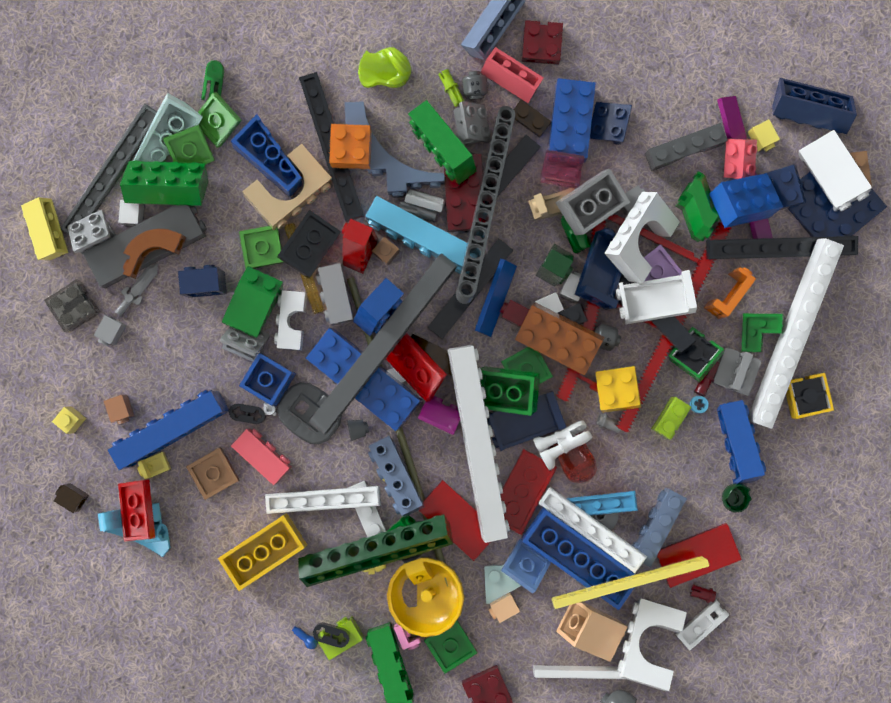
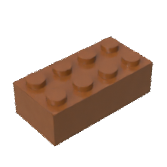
M535 302L531 306L515 340L586 375L605 337Z

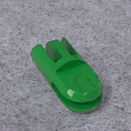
M212 60L206 66L201 100L206 99L208 83L211 84L209 97L214 93L215 85H218L217 93L220 96L222 94L224 66L220 61Z
M562 216L561 224L573 252L578 254L589 248L591 243L587 234L575 235L564 216Z

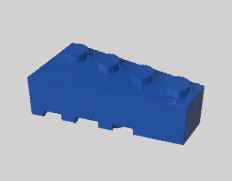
M256 114L231 140L233 149L290 198L303 185L302 178L279 144L274 140L270 131L265 127L258 114Z
M743 400L721 404L717 408L722 434L727 435L724 443L726 451L731 453L729 466L736 476V479H732L733 484L755 482L765 475L766 466L759 456L760 446L758 442H755L753 436L755 429L748 419V406L744 405Z

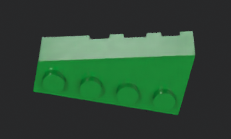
M391 622L368 629L365 638L368 647L372 648V660L379 672L378 679L383 686L386 703H414L415 695Z

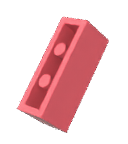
M496 47L486 59L480 72L527 103L530 102L544 78Z
M246 429L231 447L272 485L277 484L291 469L292 466L289 465L290 460L283 454L281 456L275 452L276 447L269 441L265 443L261 439V433L256 429Z

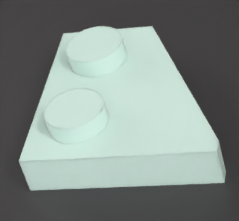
M504 565L484 566L486 604L492 603L521 586L501 571Z

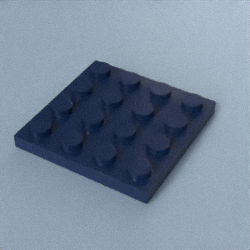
M810 171L800 179L806 203L789 207L788 210L811 237H835L854 235L887 208V206L875 191L871 189L869 196L861 201L857 199L851 202V206L846 210L840 211L839 209L835 212L832 203Z

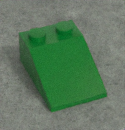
M247 266L238 282L222 323L258 338L278 301V296L282 294L283 282Z

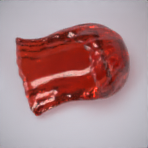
M555 443L552 446H550V449L555 446H558V443ZM586 443L570 450L567 454L563 453L558 456L562 470L571 482L584 483L595 476L597 471L596 460Z

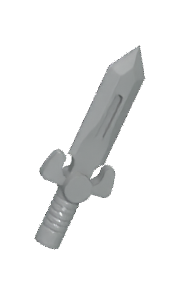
M158 263L146 268L131 287L130 294H128L129 287L121 291L125 299L116 309L115 313L122 316L131 303L141 304L143 298L140 296L138 299H135V297L141 295L156 276Z

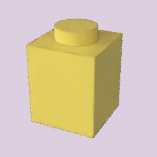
M769 119L747 132L751 139H757V152L763 149L765 152L776 147L775 143L780 140Z
M69 406L63 407L52 422L66 434H72L77 431L87 418L75 408Z

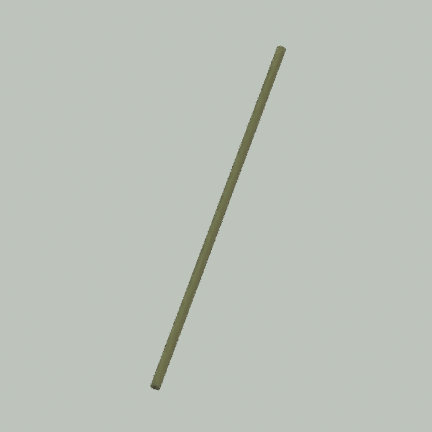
M351 277L347 279L356 310L358 311L362 301L355 279ZM364 332L367 344L369 345L374 339L373 335L369 336ZM401 427L396 431L409 475L423 502L425 496L403 428ZM435 549L436 559L445 562L442 549Z

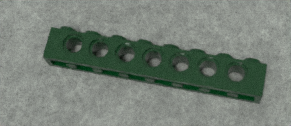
M438 515L428 520L417 521L411 525L397 527L391 531L380 532L371 537H364L351 543H343L341 546L327 548L314 554H307L304 557L298 558L299 579L306 587H310L452 545L453 538L450 523L445 515Z

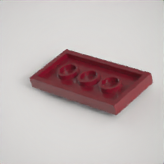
M472 154L477 172L459 185L455 180L451 181L448 178L444 168L448 232L470 231L483 177L481 154ZM478 218V220H479L480 222H483V223L486 222L485 219H483V218Z

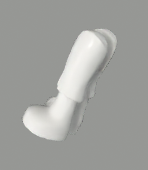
M583 420L575 422L561 431L554 432L550 436H538L533 439L549 471L555 467V459L563 453L567 454L570 450L587 443L592 438L589 431L576 436V434L582 432L587 427ZM558 443V446L548 449L553 444Z

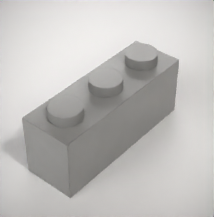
M338 263L318 268L319 273L316 274L318 285H322L323 292H320L322 303H326L327 310L324 311L326 322H330L331 325H337L353 321L354 316L342 264Z

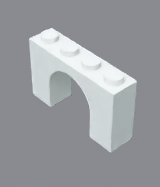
M642 192L614 239L609 244L605 255L629 282L643 283L652 267L639 251L638 238L642 227L647 224L655 234L671 237L680 221L657 192Z
M641 598L634 602L632 607L634 617L633 621H630L628 624L627 633L630 634L628 641L625 640L622 652L625 655L618 665L619 677L662 691H669L674 671L646 661L639 649V639L643 631L651 626L677 633L682 632L687 612Z

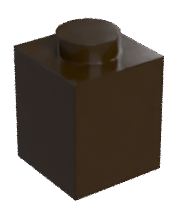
M68 483L61 485L57 489L54 502L68 511L76 513L80 511L89 494Z

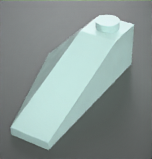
M167 93L133 161L162 162L170 154L163 138L199 124L203 116L182 100Z

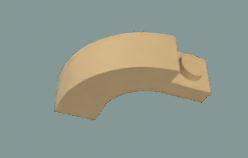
M571 187L547 196H543L541 193L534 195V199L528 201L534 219L540 220L562 214L556 202L575 190V188Z

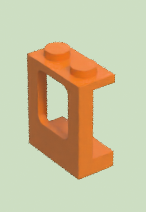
M739 267L730 271L728 275L737 281L723 301L719 299L707 302L704 309L718 319L728 317L756 280L749 269Z

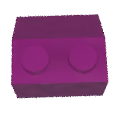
M436 396L431 401L425 402L418 419L454 435L460 421L458 406L451 403L449 406L442 404L443 399Z

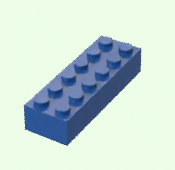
M329 328L306 359L338 384L363 351L337 330ZM381 366L355 397L357 401L394 431H398L422 402L419 396Z
M205 390L197 395L198 398L191 401L189 399L180 404V409H172L164 413V418L154 419L146 424V428L132 431L129 433V438H121L113 442V447L108 449V452L118 470L133 467L138 464V461L147 459L229 412V408L220 392Z
M544 507L521 537L525 544L587 588L636 574ZM635 587L604 595L601 598L617 610H620Z

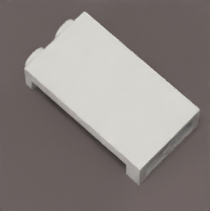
M835 130L799 150V158L806 163L832 203L835 212L839 209L844 211L851 206V202L857 199L861 201L869 196L872 188Z
M690 270L682 271L681 275L644 281L643 283L623 285V282L619 283V289H616L617 300H621L622 307L619 308L620 318L625 319V325L696 313L697 310Z

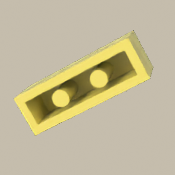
M38 197L21 205L37 259L52 260L67 254V246L52 199Z

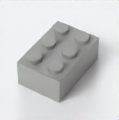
M608 169L601 171L556 202V205L574 234L583 235L630 203L612 171Z

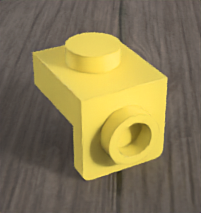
M165 452L138 461V472L144 479H149L171 470Z

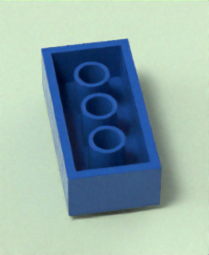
M557 79L547 159L586 162L589 150L595 82Z

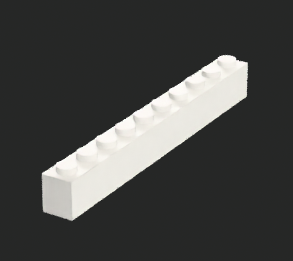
M817 239L783 325V334H780L751 407L748 416L750 421L771 429L773 428L844 245L829 239Z
M473 345L448 349L481 537L485 543L508 538L507 532L510 529L508 521L504 519L506 506L504 501H501L500 494H503L502 485L497 480V475L500 473L498 464L494 463L493 456H496L494 444L491 445L490 437H493L492 428L487 424L489 411L487 406L484 407L483 399H486L485 389L480 385L482 372L480 368H477L476 360H479L477 348L474 349Z

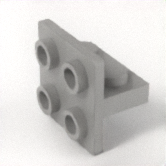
M465 101L460 102V107L454 109L459 140L465 147L477 142H491V132L488 126L485 106Z
M102 210L68 225L72 249L75 253L80 252L82 255L83 252L116 236L115 232L106 222Z
M229 327L221 337L220 342L223 343L222 349L254 362L257 355L262 353L265 343L270 338V334L261 330L258 338H255Z
M725 348L719 362L720 365L713 378V383L749 396L761 365V360L752 357L753 354Z

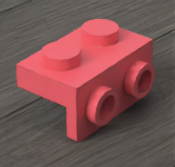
M727 139L724 177L740 179L755 176L757 139Z

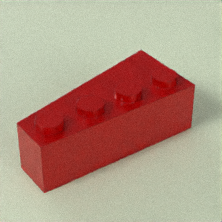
M350 219L349 223L346 222L341 232L344 234L343 266L364 274L378 238L372 227Z

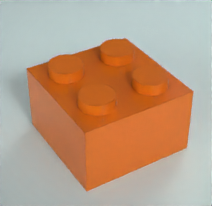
M331 124L329 163L332 168L370 169L372 140L370 125Z

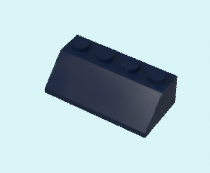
M779 78L772 105L773 116L782 120H793L798 124L812 125L817 129L835 130L836 134H848L857 116L853 96Z

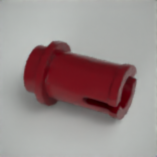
M694 584L692 585L691 597L706 600L707 603L715 601L716 591L713 588L706 589Z

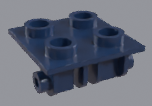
M596 102L591 122L590 139L614 141L613 144L621 145V142H624L632 105Z

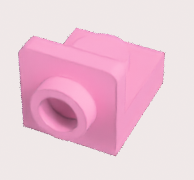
M395 624L394 630L402 649L408 648V650H413L417 648L419 643H421V636L409 639L411 634L398 624Z

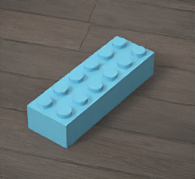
M378 196L375 197L365 216L368 224H370L369 227L376 231L384 230L391 239H401L405 246L411 249L414 247L418 248L420 253L428 258L431 255L437 258L442 253L458 265L455 272L461 273L467 247L465 241ZM470 254L472 258H478L477 254Z

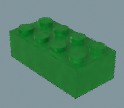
M427 100L408 113L411 120L409 124L413 129V134L418 140L421 139L424 142L423 146L429 154L433 153L436 163L440 167L443 166L445 168V173L451 181L455 180L459 185L477 172L472 154Z
M136 160L128 162L120 187L124 203L202 206L208 186V175L205 163L146 162Z

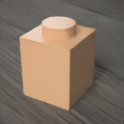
M510 592L490 603L491 608L488 609L492 618H497L499 623L520 612Z

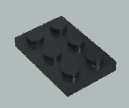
M309 210L277 258L309 279L341 231Z

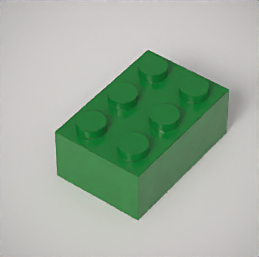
M487 366L480 368L482 372L480 385L484 387L486 399H483L484 407L487 406L488 410L529 416L537 412L540 373Z

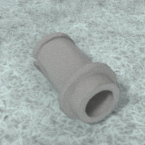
M605 413L598 416L596 424L599 425V428L605 427L616 433L620 431L616 427V425H619L618 420L608 417Z

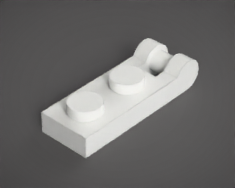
M715 599L714 602H710L707 607L683 627L682 632L675 635L690 651L729 616V613L722 609L720 603ZM713 611L717 614L714 619L710 616Z

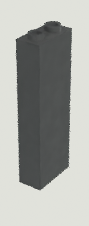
M174 205L83 252L99 286L108 288L129 277L123 274V266L130 256L123 252L136 236L145 231L168 229L187 237L182 249L206 237L205 231L207 228L202 220H198L196 216L198 210L195 205ZM160 249L149 253L145 257L139 271L170 256L173 252Z

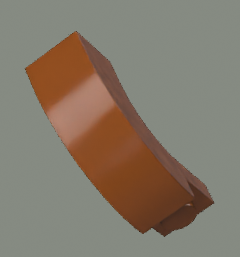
M152 229L139 234L127 245L123 252L130 256L124 263L123 274L136 279L145 257L155 250H168L179 255L187 237L168 229Z

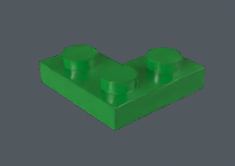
M743 313L741 352H763V333L783 334L784 314Z

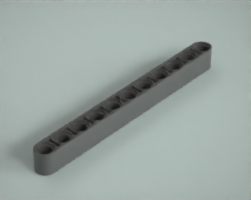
M503 106L499 109L494 124L456 291V298L462 304L470 303L477 290L515 119V111L509 106ZM486 184H492L494 187H488ZM482 201H487L490 205H485ZM478 218H483L486 222H480ZM474 236H480L482 240H476ZM475 253L479 258H472L470 254ZM471 271L475 276L470 277L466 272ZM467 289L470 295L463 294L461 290Z
M442 253L437 257L309 421L311 425L324 435L329 432L456 270L457 264Z

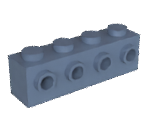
M491 0L461 46L470 56L486 60L526 0Z
M387 436L369 445V457L379 467L376 469L377 474L387 484L384 488L388 496H392L395 501L393 507L397 515L401 514L402 517H406L424 508L425 506L392 438Z
M666 487L659 493L655 508L653 507L650 510L646 525L644 524L641 527L637 542L635 541L632 544L633 547L647 556L643 564L650 568L687 498Z

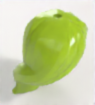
M387 47L376 53L365 51L360 60L358 75L361 84L365 88H371L376 85L399 88L408 82L411 74V65L407 57L394 47Z

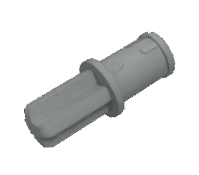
M400 202L399 208L419 218L433 222L435 220L437 211L405 202Z

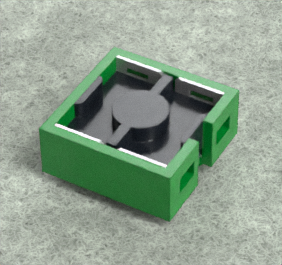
M691 327L688 332L696 339V342L681 354L674 348L668 355L669 361L695 380L701 382L724 354V349L712 340L710 342L707 341L704 334Z

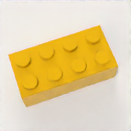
M285 513L217 559L237 590L240 591L303 550L308 544L288 513Z

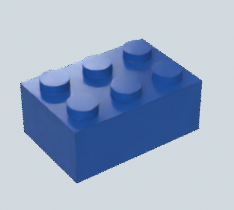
M767 173L721 182L709 193L724 228L770 218L783 208Z
M385 278L359 306L353 322L369 336L374 332L378 334L387 322V319L389 320L403 302L401 298L404 293Z

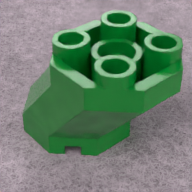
M698 171L692 177L694 179L693 182L687 184L675 207L682 210L691 239L696 242H703L705 238L708 239L714 230L712 225L718 222L720 217L709 195L711 191L706 176Z

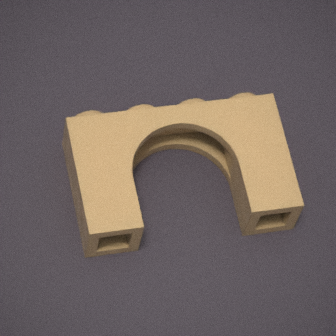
M303 144L287 155L294 168L304 180L303 190L297 197L286 201L276 199L258 180L242 191L244 197L273 230L283 228L291 216L296 217L299 215L302 207L306 204H312L317 199L316 196L321 192L325 193L331 188V176Z

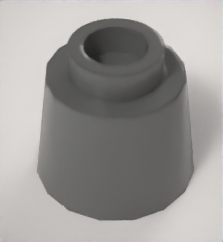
M363 419L347 420L351 441L365 437L366 433H369L367 421L363 422Z

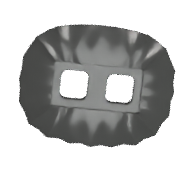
M299 382L290 386L282 396L277 407L278 417L285 427L309 444H321L328 441L340 426L342 415L326 435L309 423L310 418L324 403L328 394L311 383ZM301 400L309 405V408L303 415L295 410V407Z

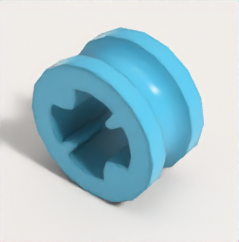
M695 396L691 399L690 406L693 412L703 413L708 409L709 403L705 397ZM698 399H701V403L704 404L703 408L700 407V410H697V406L694 405L695 401L698 402Z

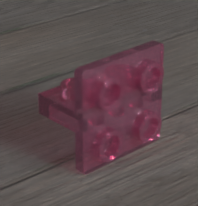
M546 150L540 174V183L578 188L584 156Z

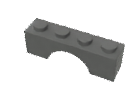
M721 123L650 148L645 153L651 171H654L687 156L720 147L728 140Z

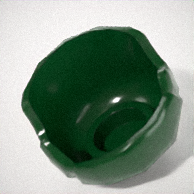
M740 483L728 485L722 493L724 507L733 513L744 511L752 500L749 493L751 489Z

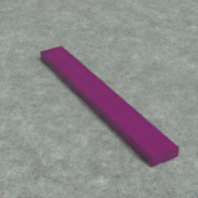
M736 96L718 99L717 102L727 139L747 140ZM768 218L749 222L753 239L773 238Z

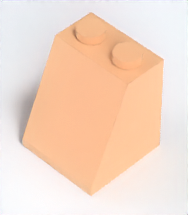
M579 602L569 605L556 632L574 647L611 662L625 635L627 626L618 619L587 603Z

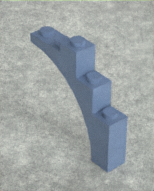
M364 101L345 102L346 124L369 125ZM372 133L370 169H367V171L372 173V176H382L383 173H387L388 195H392L394 198L403 197V194H407V186H411V189H421L423 185H430V188H440L442 184H445L444 173H429L411 168L399 162L378 143Z

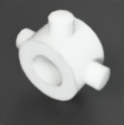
M266 402L263 404L265 415L275 416L277 414L275 406H271Z

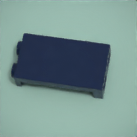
M604 228L595 232L574 294L605 310L617 307L618 300L614 299L622 274L605 255L609 244L616 235L615 231L610 228Z
M553 391L538 396L537 412L532 416L495 411L490 413L487 419V424L491 426L495 437H492L495 449L499 448L500 451L532 440L535 437L567 428Z

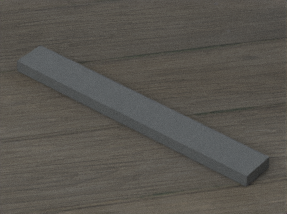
M147 104L142 106L61 226L62 231L69 235L68 225L97 212L126 169L128 162L132 160L139 150L157 113L156 110Z

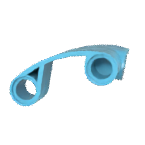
M159 503L152 504L155 538L135 540L134 542L164 557L171 548L166 525L162 524ZM121 509L98 513L100 531L123 537Z

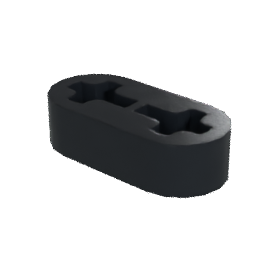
M234 404L229 409V415L235 421L260 424L266 418L264 409L257 406ZM239 406L241 411L246 412V415L236 417V413H233V411ZM259 410V414L262 417L255 421V417L249 416V413H256Z
M321 622L315 626L313 637L318 642L342 648L348 644L350 633L345 628ZM323 627L325 628V632L329 633L330 635L324 634L323 637L319 636L320 633L317 632V630H320ZM340 633H343L346 640L338 642V638L333 635L339 636Z

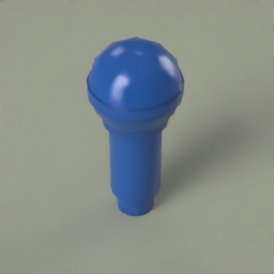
M296 626L292 629L294 634L304 641L308 649H315L317 647L318 641L313 636L308 635Z

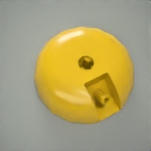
M421 557L400 566L391 578L387 592L389 611L396 623L408 633L421 637L437 636L452 628L462 614L465 600L463 585L455 570L445 562L429 557ZM408 578L414 585L417 584L416 607L409 608L403 600L402 589L405 580Z

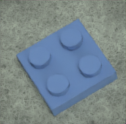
M520 538L501 571L533 594L537 590L551 562L525 544Z

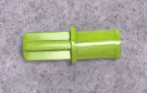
M445 69L438 76L445 87V93H448L454 106L458 107L460 106L459 103L464 101L458 89V83H455L449 69Z

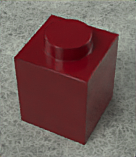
M510 300L509 303L505 302L500 312L503 315L501 318L521 328L530 309Z

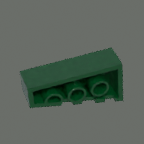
M554 243L535 276L554 287L558 283L561 285L573 270L571 264L573 263L574 255Z

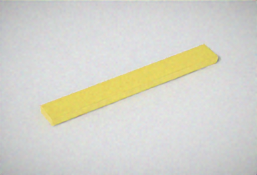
M700 556L552 597L551 599L554 608L557 609L709 567V563L706 558Z

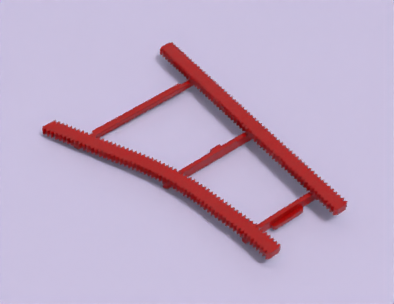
M616 214L607 218L620 226L625 221L624 218ZM602 221L593 229H591V231H593L591 233V235H593L591 237L592 239L596 231L602 230L606 227V225H604L606 224V221ZM719 222L710 240H726V237H728L729 230L732 228H724L723 223ZM642 228L640 236L658 245L661 244L662 247L697 263L698 267H695L696 270L693 271V277H691L695 298H697L696 295L699 294L697 291H701L700 288L704 284L703 281H706L705 278L708 277L706 274H709L708 271L711 270L710 268L713 267L712 264H714L716 259L707 260L706 250H704L705 253L702 254L703 256L700 257V260L694 257L693 252ZM587 301L588 305L586 307L588 308H585V314L588 321L582 323V326L594 331L593 327H596L594 324L597 323L595 320L599 316L597 313L600 312L597 309H600V307ZM617 304L616 309L619 310V308L622 306ZM685 315L675 316L684 325L682 322H685L684 319L687 317ZM644 321V323L658 329L651 321ZM661 335L662 339H659L660 342H657L659 346H655L657 349H654L655 352L652 353L654 356H650L652 358L649 359L650 363H647L648 366H645L647 370H643L645 373H642L643 377H640L642 380H638L641 404H643L642 401H645L643 397H647L645 394H649L647 392L650 391L649 387H652L651 384H654L652 380H656L654 378L657 377L656 373H659L658 370H661V363H664L663 360H666L664 356H668L666 353H669L668 349L670 350V346H673L664 335ZM567 368L568 372H565L567 375H564L566 378H563L564 382H561L563 385H560L562 388H558L560 391H557L558 394L556 396L563 401H569L567 398H571L569 395H572L570 391H574L572 388H575L574 384H577L575 382L578 381L576 378L590 384L589 388L598 393L597 383L580 375L581 373ZM634 408L622 411L624 413L621 414L623 418H619L621 421H617L619 425H616V427L624 432H630L628 428H631L629 425H633L632 422H635L633 418H636L635 415H638L636 411L640 410Z

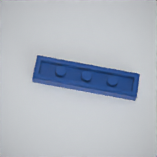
M500 259L474 331L492 337L500 310L517 268L513 263Z

